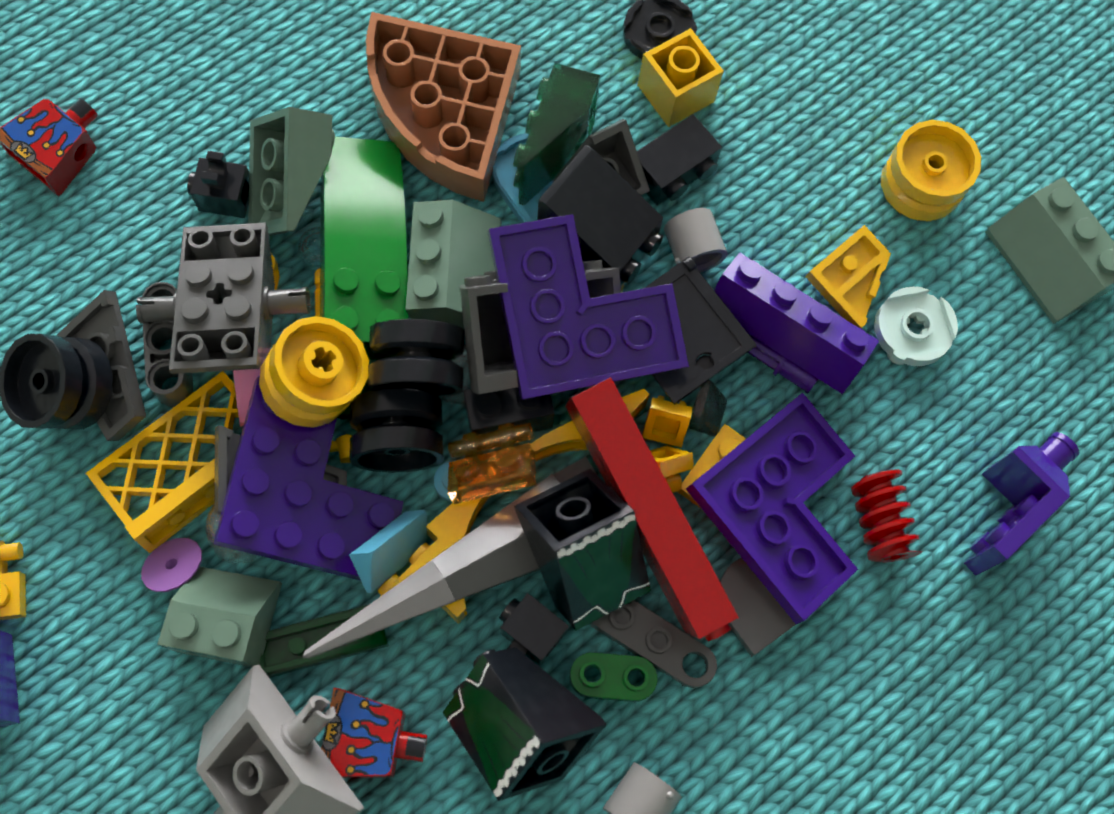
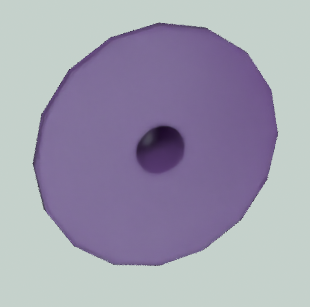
M175 538L157 547L146 558L142 567L141 579L146 588L154 592H168L188 582L198 571L202 562L200 546L196 541L189 538Z

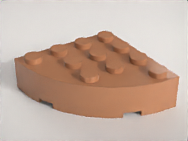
M371 12L366 35L367 69L377 115L390 140L400 149V152L407 161L429 179L457 194L484 202L520 75L521 45Z

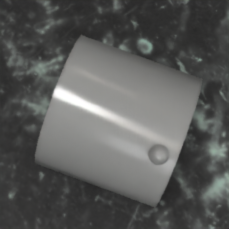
M695 208L680 213L670 219L664 226V232L676 264L690 256L695 261L696 269L699 272H704L720 264L728 255L713 213L708 208Z
M633 762L603 809L608 814H671L682 797L661 778L640 764Z

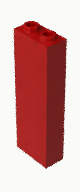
M610 377L573 396L565 407L605 483L634 510L643 555L684 632L697 639L705 637L707 641H712L731 630L728 623L739 617L612 378Z

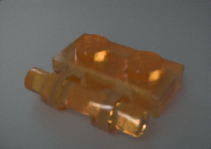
M511 422L500 425L499 430L480 435L476 432L466 433L463 435V439L448 443L449 453L452 458L465 456L463 459L449 462L447 493L453 505L536 485L534 450L530 443L519 445V442L534 438L530 423L515 426ZM501 447V450L483 454V451Z

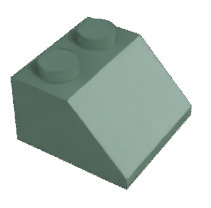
M199 566L194 576L183 584L170 600L157 645L177 653L247 667L259 665L261 654L263 655L267 640L265 639L271 627L282 583L280 581Z

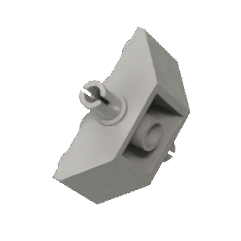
M254 665L203 726L196 771L220 804L213 814H360L364 806L314 740L336 715L334 707H330L325 714L322 713L330 702L322 696L314 695L308 700V703L299 714L296 715L261 666Z

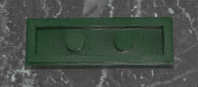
M364 605L269 630L265 639L267 640L263 655L261 654L259 665L267 676L271 678L388 647L389 644L386 631L383 629L312 658L302 657L305 650L368 606Z

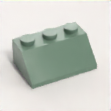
M1065 177L1033 193L985 231L1053 324L1114 289V241Z
M453 199L413 202L405 309L411 319L447 322L464 329L459 286L464 284L465 277L484 275L486 271L495 270L488 230L502 226L499 217Z

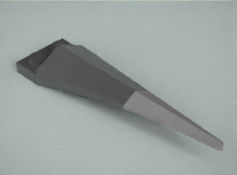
M587 457L546 477L305 650L302 657L312 658L434 609L539 571L540 569L514 506L588 469H591L596 474Z

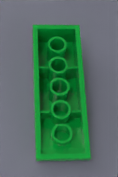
M335 136L332 155L321 176L320 317L334 319L350 328L363 343L368 359L379 360L381 359L380 357L369 351L370 326L377 322L408 319V313L405 310L408 270L400 149L392 141Z

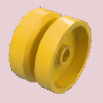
M928 120L916 123L903 133L882 169L881 187L886 200L897 212L913 220L928 222L944 218L956 209L981 172V155L976 142L964 129L950 122Z
M318 316L298 319L283 330L260 367L259 386L266 404L278 417L296 426L313 428L331 423L361 393L368 379L369 359L361 340L350 328L340 322Z

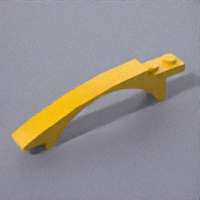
M645 389L622 397L633 419L646 406L650 394ZM573 420L544 434L483 475L426 525L427 534L434 543L431 546L428 543L422 544L409 558V562L412 565L400 577L395 573L379 588L378 593L382 596L470 533L479 512L487 500L512 475L538 460L555 454L588 450ZM464 598L441 607L458 624L468 615Z

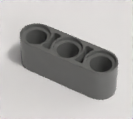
M157 282L146 288L142 297L174 296L177 289L167 282ZM174 321L143 323L145 379L147 386L162 404L168 407H175L193 393V373L171 374L169 371L171 348L160 350L162 343L172 339ZM178 377L175 386L167 390L162 389L163 383L168 378Z

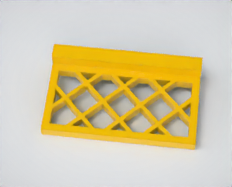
M224 371L220 372L86 472V475L123 522L132 538L149 554L215 503V458L210 462H197L201 443L215 444V435L203 434L206 417H226L224 427L233 430L234 419L239 418L235 384ZM225 386L231 393L228 408H209L210 397ZM184 416H197L194 434L175 433L177 422ZM151 441L163 442L159 460L140 459L142 448ZM172 442L191 443L188 461H169ZM116 467L128 468L124 487L107 486L102 478ZM138 468L157 469L153 488L134 487ZM167 469L186 470L182 484L175 489L163 488ZM115 495H121L120 502ZM149 496L148 509L133 520L128 513L131 497Z

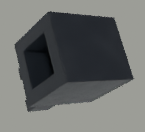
M208 151L206 159L199 158L196 172L190 173L187 183L188 194L191 195L198 211L245 218L249 204V171L247 165L226 162L224 153Z
M529 593L526 594L521 602L514 598L499 616V619L504 622L500 627V634L511 642L507 649L516 647L540 666L569 628V625Z

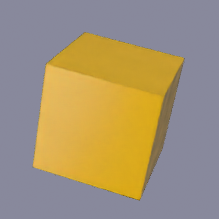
M690 28L643 54L637 86L669 128L715 102L724 71Z

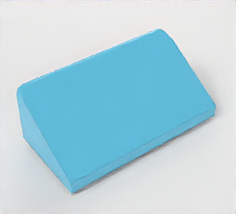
M424 509L405 511L349 554L367 593H372L409 563V558L422 544L426 543L427 513Z

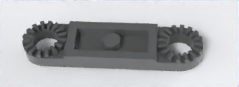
M635 600L589 624L634 655L647 659L656 669L667 674L685 687L700 688L709 683L716 674L717 661L715 655L707 646ZM697 654L704 659L706 670L701 677L693 678L685 673L682 662L686 655Z

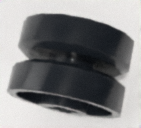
M420 319L388 320L377 322L370 326L369 351L381 359L369 364L368 390L404 388L426 391L438 397L462 393L464 368L451 360L457 359L464 353V329L447 322Z
M26 334L15 340L5 353L0 368V397L2 406L9 418L21 427L85 429L97 423L105 413L112 396L113 374L109 359L102 348L89 339L46 334Z
M381 389L360 394L350 403V426L358 431L350 438L351 465L373 472L396 473L425 470L438 466L444 461L443 435L435 431L443 425L442 399L437 395L414 389Z

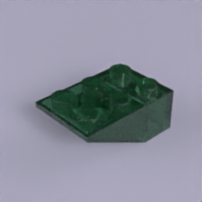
M554 63L550 77L542 78L537 94V100L541 101L537 111L531 110L525 129V133L529 134L526 144L519 143L513 162V167L517 168L513 186L519 188V204L525 205L547 186L587 137L591 135L597 116L601 75Z

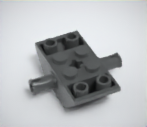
M266 222L183 227L178 285L174 296L138 297L136 301L139 305H136V314L140 324L174 321L169 362L171 374L259 369L271 350L273 316L297 313L310 314L311 309L308 306H311L308 287L274 290L275 284Z

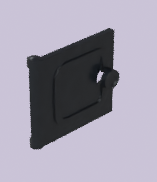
M690 256L645 287L673 284L689 367L651 375L674 405L757 346L696 269L695 261ZM702 354H711L710 356L705 355V356L699 357V356L702 355Z

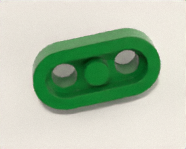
M595 652L585 653L574 661L569 674L571 686L576 693L585 698L639 702L649 697L657 685L655 667L650 661L640 656ZM586 668H597L600 672V679L597 682L587 681L584 676ZM637 670L643 675L642 685L633 686L629 682L628 674L630 671Z

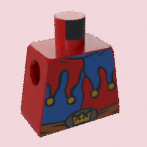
M43 99L0 127V145L10 157L57 196H60L95 153L96 146L85 128L98 117V114L83 99L78 100L66 112L49 99Z
M340 688L333 689L330 707L335 708L336 715L325 727L321 749L342 778L394 777L398 758L423 762L428 735L403 731L406 716L404 711Z

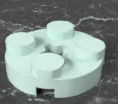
M905 287L895 291L876 312L874 322L876 338L879 340L882 349L887 353L888 359L897 365L926 366L932 364L949 350L953 340L956 338L958 323L951 305L942 297L938 300L934 295L928 294L930 290L923 287ZM910 318H914L916 324L923 323L925 328L920 332V335L908 329L907 325L910 323Z

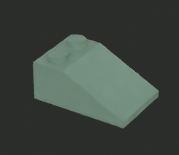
M287 107L250 120L248 223L266 222L269 236L295 231L332 155V147L335 141V134L332 129V115Z

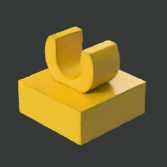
M661 395L657 398L652 397L643 429V438L682 448L693 407L687 406L685 401H680L679 404L676 403L674 405L672 402L664 400V396Z
M670 446L650 450L672 493L680 491L682 480L679 473L694 469L693 453Z

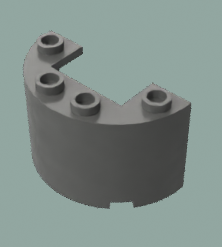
M602 260L583 261L590 298L621 293L619 268H603ZM495 270L486 271L484 275L465 277L464 284L459 286L471 391L476 394H484L517 388V371L514 368L500 293L508 292L507 283L497 282Z

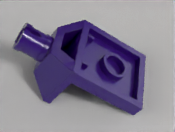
M1054 432L1040 448L1037 445L1018 446L982 473L1013 505L997 519L999 523L997 527L991 532H985L969 547L974 554L964 564L975 576L1006 561L1070 497L1068 475L1062 470L1079 456V449L1068 436L1060 432Z

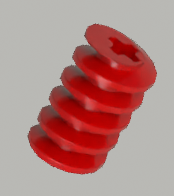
M894 469L873 473L861 478L859 482L851 487L852 495L861 498L855 503L856 511L865 514L859 519V525L863 529L870 530L863 535V541L867 545L875 546L867 552V558L870 561L882 563L896 562L912 558L923 552L909 550V545L919 540V535L907 534L904 529L914 524L915 519L901 517L900 513L910 508L911 504L910 502L897 501L896 497L906 492L907 489L906 486L892 484L894 479L902 476V470Z

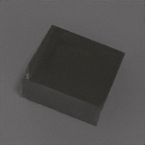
M711 380L700 386L697 392L689 429L710 436H716L720 429L727 400Z

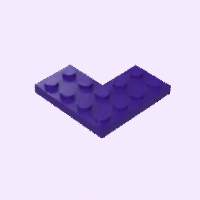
M573 214L490 228L488 230L497 282L507 283L508 292L500 293L514 368L517 371L521 400L595 386L610 377L615 382L689 367L673 284L590 298Z
M258 376L252 390L213 544L361 581L349 554L399 517L402 513L404 501L323 480L337 418L329 424L313 428L296 426L278 417L266 404L259 386L260 376Z
M803 392L686 488L692 498L795 624L805 621L858 570L804 504L811 495L849 463L855 455Z

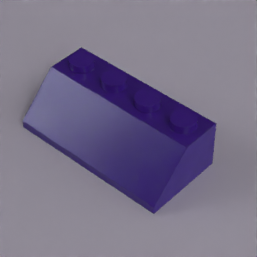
M740 252L723 272L714 288L715 293L749 335L842 395L865 365L879 340L866 333L863 329L850 323L827 306L817 302Z

